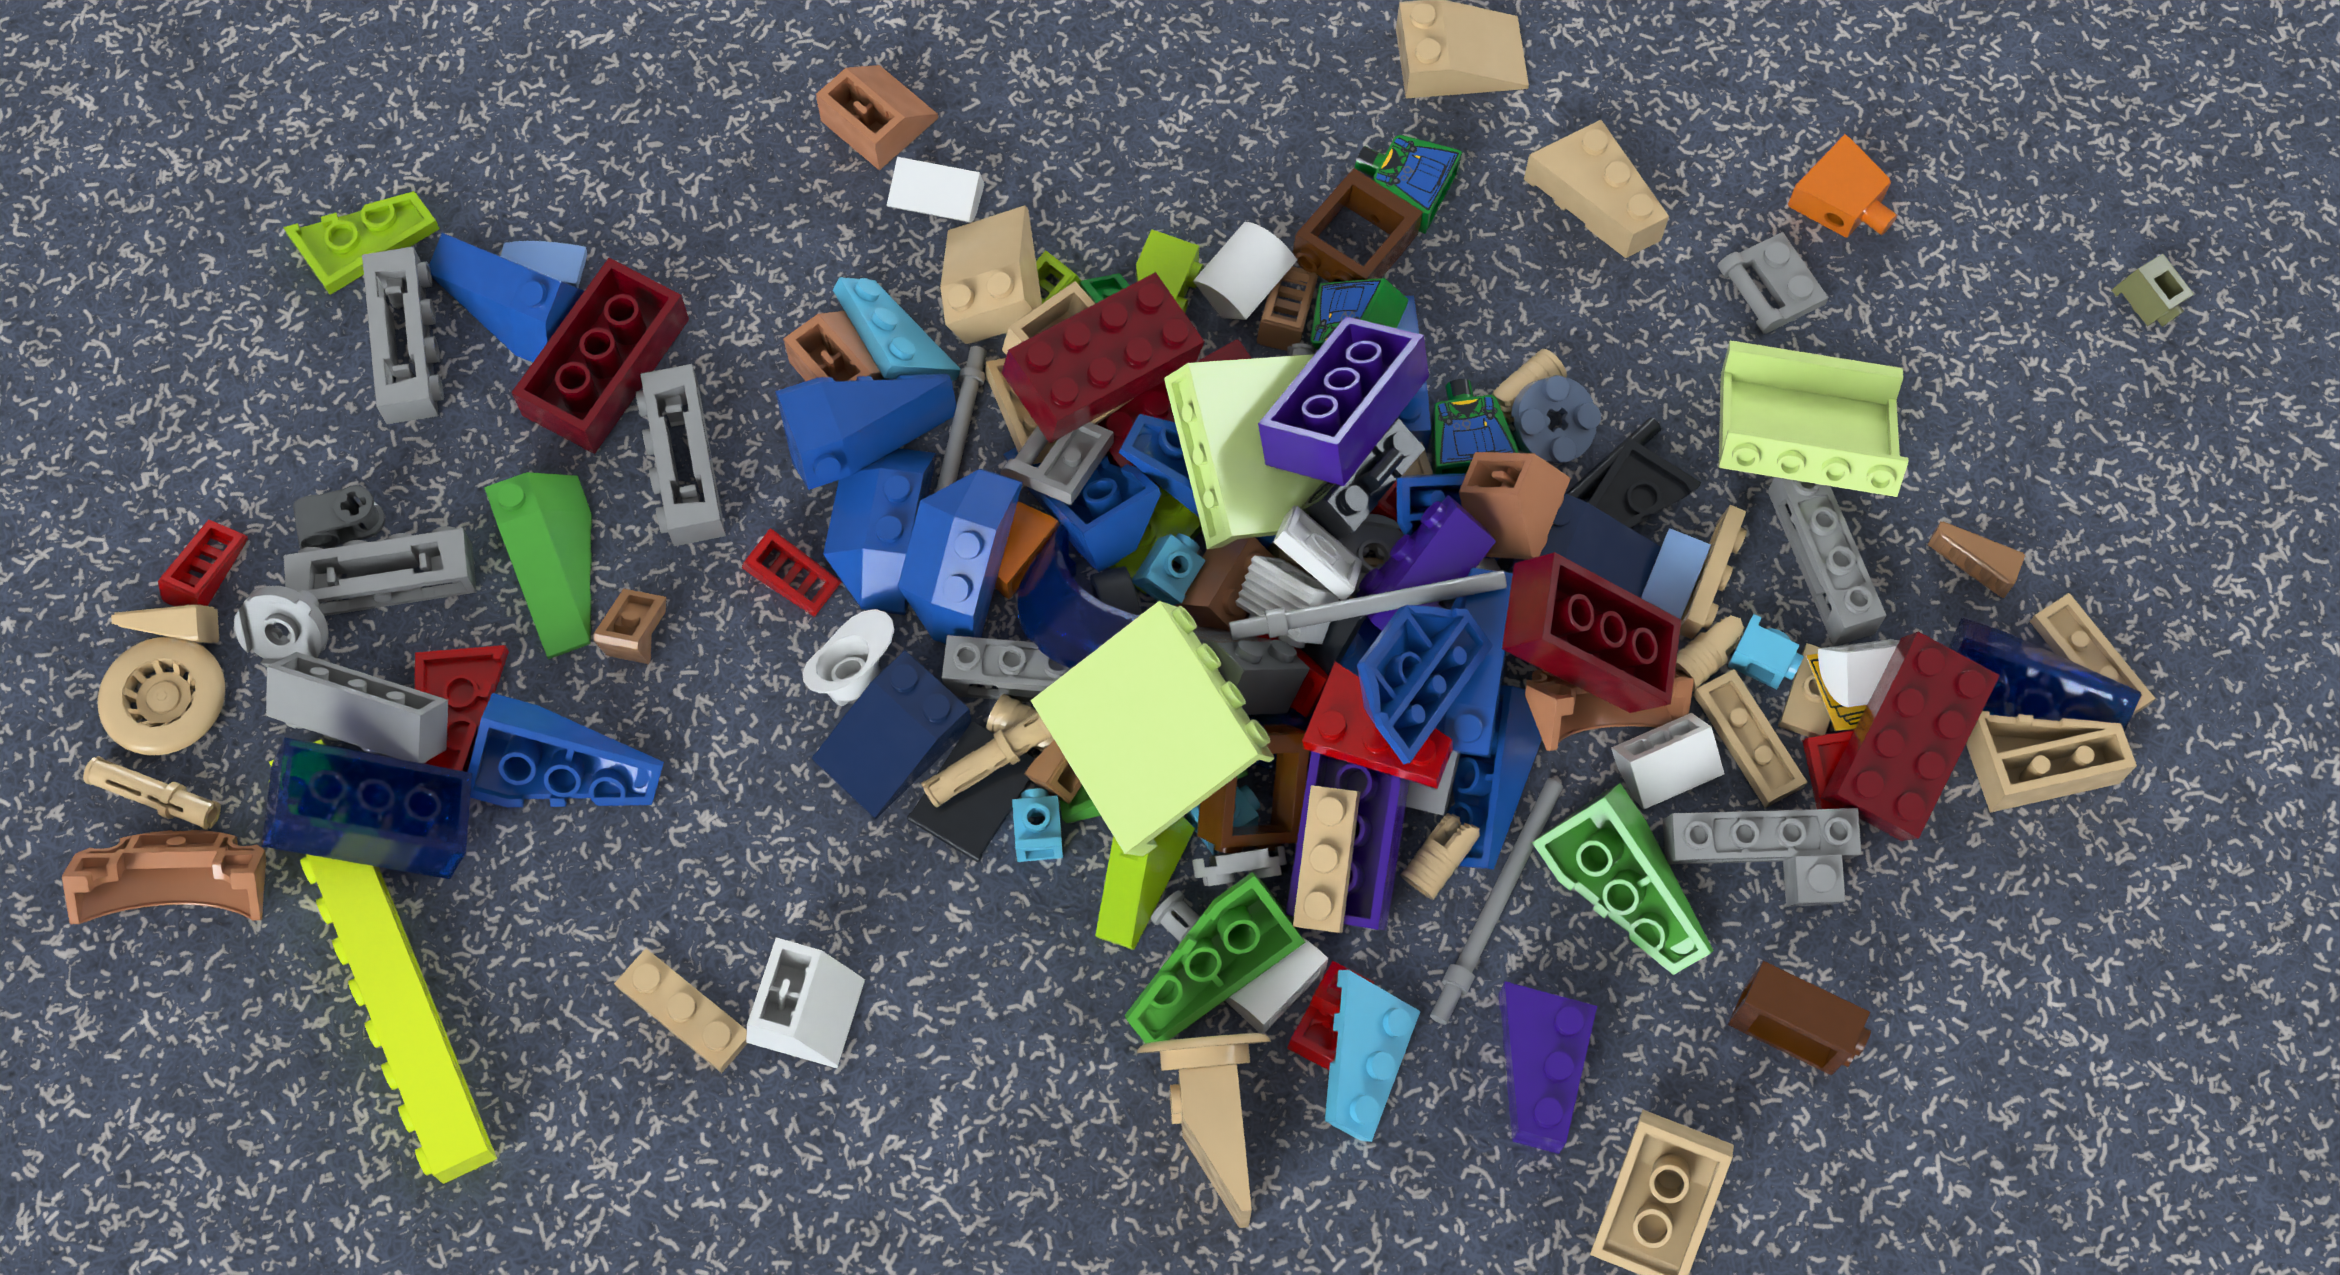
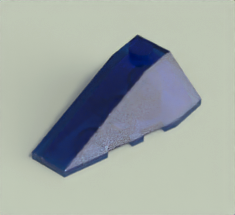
M1962 617L1949 645L1950 649L2000 675L1982 710L1989 711L1990 715L2017 717L2018 714L2033 715V719L2061 721L2062 718L2121 723L2125 732L2141 698L2140 691L2005 631Z

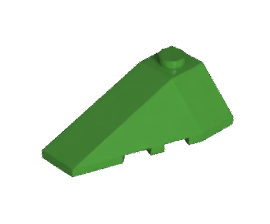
M526 472L484 487L547 658L551 659L591 644L590 574L592 567V513L578 476Z
M1621 783L1586 803L1532 842L1562 885L1570 891L1575 889L1594 905L1593 910L1604 919L1608 916L1628 931L1629 939L1673 975L1713 952V948L1647 821Z
M1251 872L1212 901L1127 1011L1125 1018L1145 1043L1170 1040L1306 942L1297 927H1293L1292 918L1286 915V910L1267 885Z

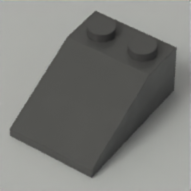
M1197 627L1193 630L1200 643H1206L1218 656L1221 666L1217 669L1224 680L1232 682L1243 695L1246 704L1242 708L1247 715L1288 713L1310 669L1296 655V650L1291 645L1281 640H1271L1257 636L1232 641L1230 631L1213 627Z

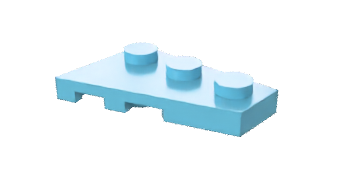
M839 277L833 292L884 378L896 379L899 375L949 374L952 382L957 379L961 369L875 280Z
M1338 970L1337 987L1342 988L1340 1013H1334L1333 1031L1338 1032L1336 1059L1330 1063L1325 1122L1356 1139L1372 1142L1420 1011L1354 972Z

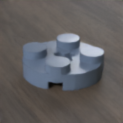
M1559 375L1540 379L1526 385L1517 395L1511 412V418L1515 417L1514 426L1516 431L1513 432L1519 448L1524 453H1535L1548 463H1566L1580 457L1593 442L1596 427L1601 421L1600 410L1593 403L1587 390L1578 382ZM1548 411L1553 413L1558 411L1562 417L1561 428L1549 429L1548 425L1551 420L1547 416Z

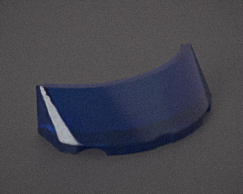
M1059 525L1025 572L1018 589L1017 609L1018 618L1026 636L1038 646V649L1057 663L1072 669L1140 615L1125 612L1103 603L1086 592L1074 580L1073 577L1076 576V563L1069 557L1068 529L1064 525Z

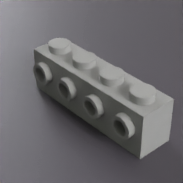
M295 652L267 666L266 716L283 721L289 727L305 728L323 734V737L328 740L348 742L360 746L365 752L391 756L399 759L402 764L410 766L422 765L447 749V699L299 652Z

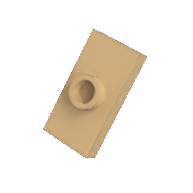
M1806 643L1802 655L1804 657L1794 676L1778 727L1807 737H1815L1826 734L1830 717L1806 655L1818 654L1820 647Z

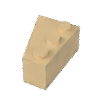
M1602 120L1529 154L1524 180L1533 187L1536 185L1555 200L1554 203L1561 209H1567L1585 223V227L1623 257L1627 258L1662 240L1669 215Z
M1982 711L1966 743L1990 813L2120 784L2137 766L2121 723L2062 718L2061 721L2033 719V715L2018 714L2017 717L1990 715L1989 711Z

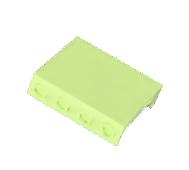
M1730 340L1721 372L1719 468L1897 497L1909 462L1907 457L1900 456L1897 397L1903 381V368Z
M1315 354L1187 363L1164 378L1207 549L1222 548L1237 539L1277 535L1282 520L1294 505L1301 508L1323 483L1319 479L1265 465L1258 426L1261 419Z
M1158 601L1030 700L1124 854L1145 856L1158 845L1153 838L1256 761L1270 762L1275 758L1267 747V744L1271 742L1267 732L1256 720H1250L1242 708L1246 704L1243 695L1232 682H1226L1217 668L1221 666L1218 656L1206 643L1201 644L1193 632L1197 625L1192 616L1182 606L1176 607L1162 601Z

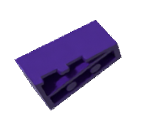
M1448 495L1442 502L1436 501L1424 512L1421 518L1422 524L1411 536L1404 535L1394 544L1390 551L1391 557L1380 569L1374 568L1365 575L1359 584L1360 590L1356 595L1357 597H1363L1467 577L1471 568H1476L1496 540L1487 528ZM1440 601L1416 605L1442 608L1438 604ZM1398 609L1368 614L1367 616L1382 631Z
M1504 981L1499 992V1006L1501 1009L1503 1048L1506 1059L1512 1141L1559 1154L1567 1142L1597 1006Z

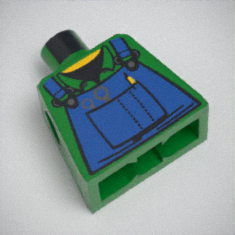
M1398 135L1394 137L1386 154L1364 146L1356 160L1355 169L1373 177L1372 180L1423 211L1419 232L1426 234L1458 174L1462 151Z
M1385 278L1320 283L1311 334L1312 346L1319 350L1346 316L1397 328L1409 299Z
M1455 379L1445 385L1448 400L1439 401L1434 404L1431 418L1433 474L1467 473L1475 452L1519 453L1495 396L1484 395L1474 397L1471 381L1468 379Z

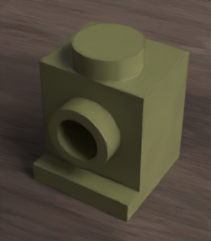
M2164 254L2159 255L2135 270L2111 290L2115 296L2121 293L2125 296L2133 310L2141 317L2147 327L2156 321L2164 327L2184 312L2180 305L2194 295Z

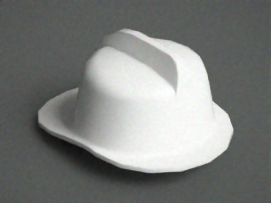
M877 609L863 611L851 617L806 663L803 670V682L812 691L827 693L840 706L858 699L872 680L880 674L879 658L884 654L892 641L894 634L893 620L886 612Z

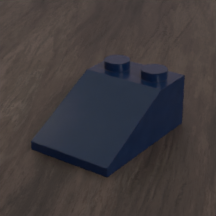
M1565 493L1563 503L1558 509L1548 534L1547 543L1542 549L1540 556L1555 552L1641 598L1661 546L1588 502ZM1512 558L1506 572L1513 573L1514 563L1528 559Z
M904 650L872 680L813 755L812 760L874 819H877L961 738L972 721L970 709L912 655Z

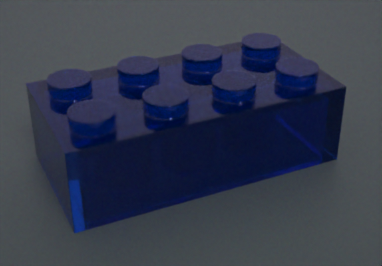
M285 737L271 765L262 847L451 879L466 854L472 773Z

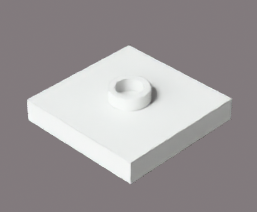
M1294 505L1284 516L1273 543L1340 600H1346L1355 590L1362 561L1302 509Z

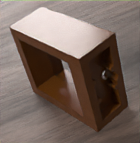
M1353 168L1296 233L1292 253L1301 268L1310 273H1317L1318 276L1329 283L1381 279L1418 235L1423 211ZM1344 206L1390 234L1364 266L1318 238Z
M1286 723L1260 724L1267 732L1271 741L1267 744V747L1272 754L1277 753L1271 825L1233 827L1237 787L1236 776L1200 803L1197 836L1214 844V849L1223 853H1240L1243 846H1254L1258 849L1268 848L1269 851H1276L1275 847L1282 846V844L1297 843L1309 750L1304 749L1302 742L1305 731Z
M1765 961L1760 964L1745 984L1727 1024L1831 1076L1841 1065L1849 1067L1855 1055L1860 1056L1871 1034V1030L1864 1027L1870 1014L1869 1011Z

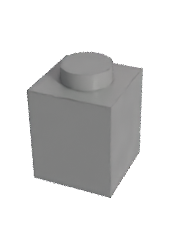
M1842 855L1795 856L1783 861L1787 907L1825 906L1845 902Z

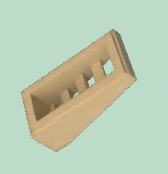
M185 605L114 613L115 615H111L112 624L122 628L194 642H219L218 609H214V607Z

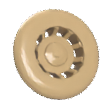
M157 637L145 640L123 652L105 673L98 693V712L101 723L107 734L117 744L134 753L164 755L177 752L198 741L217 720L225 699L224 674L216 658L206 648L194 641L174 637ZM173 668L174 672H165V669ZM154 671L156 672V674L151 676L150 678H145L148 674ZM186 672H189L188 680L186 681L183 676ZM139 683L142 684L139 688V691L135 693L134 690ZM135 702L137 709H131L130 704ZM141 718H145L147 720L137 723V721Z
M1262 1033L1185 1038L1145 1043L1139 1047L1137 1053L1160 1052L1161 1071L1250 1063L1249 1044L1271 1042V1040Z

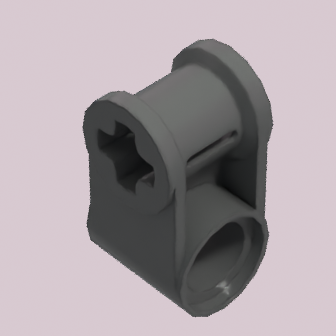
M358 485L320 495L302 497L293 504L299 546L301 549L306 547H320L324 549L323 546L327 549L334 548L348 541L370 538L382 530L385 524L384 511L377 503H374L372 494L366 488ZM354 496L358 497L361 502H357ZM362 522L366 528L363 529L359 523Z

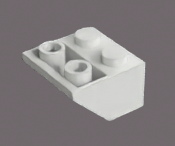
M776 937L747 1023L746 1043L838 1068L865 979L822 950Z

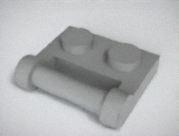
M1783 232L1740 253L1733 252L1724 257L1717 265L1725 278L1730 277L1757 316L1756 324L1763 334H1767L1826 305L1829 298ZM1752 266L1780 309H1772L1745 270L1746 268Z
M1089 422L1059 438L1040 466L1036 468L1031 465L1048 442L1037 426L1014 459H1009L1000 473L1003 476L1022 481V486H1027L1072 505L1114 443L1113 431Z

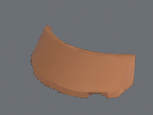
M1541 668L1533 672L1532 680L1526 681L1525 697L1546 750L1553 751L1557 750L1560 741L1582 731L1625 726L1657 728L1689 714L1694 678L1675 671L1671 705L1629 713Z
M203 830L158 831L119 838L120 842L110 848H87L75 853L62 875L70 924H81L116 912L159 905L216 907L241 914L255 921L262 920L266 854L265 850L257 844L238 846L237 836Z

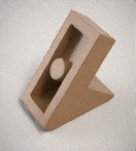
M623 588L594 632V642L607 656L649 664L651 661L652 633L666 612V597Z

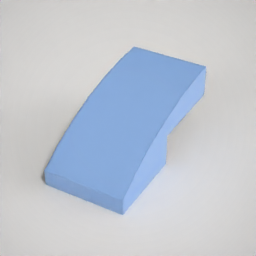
M514 241L504 243L501 257L579 288L587 258V250L584 246L558 242Z
M1669 528L1641 598L1681 619L1711 544Z

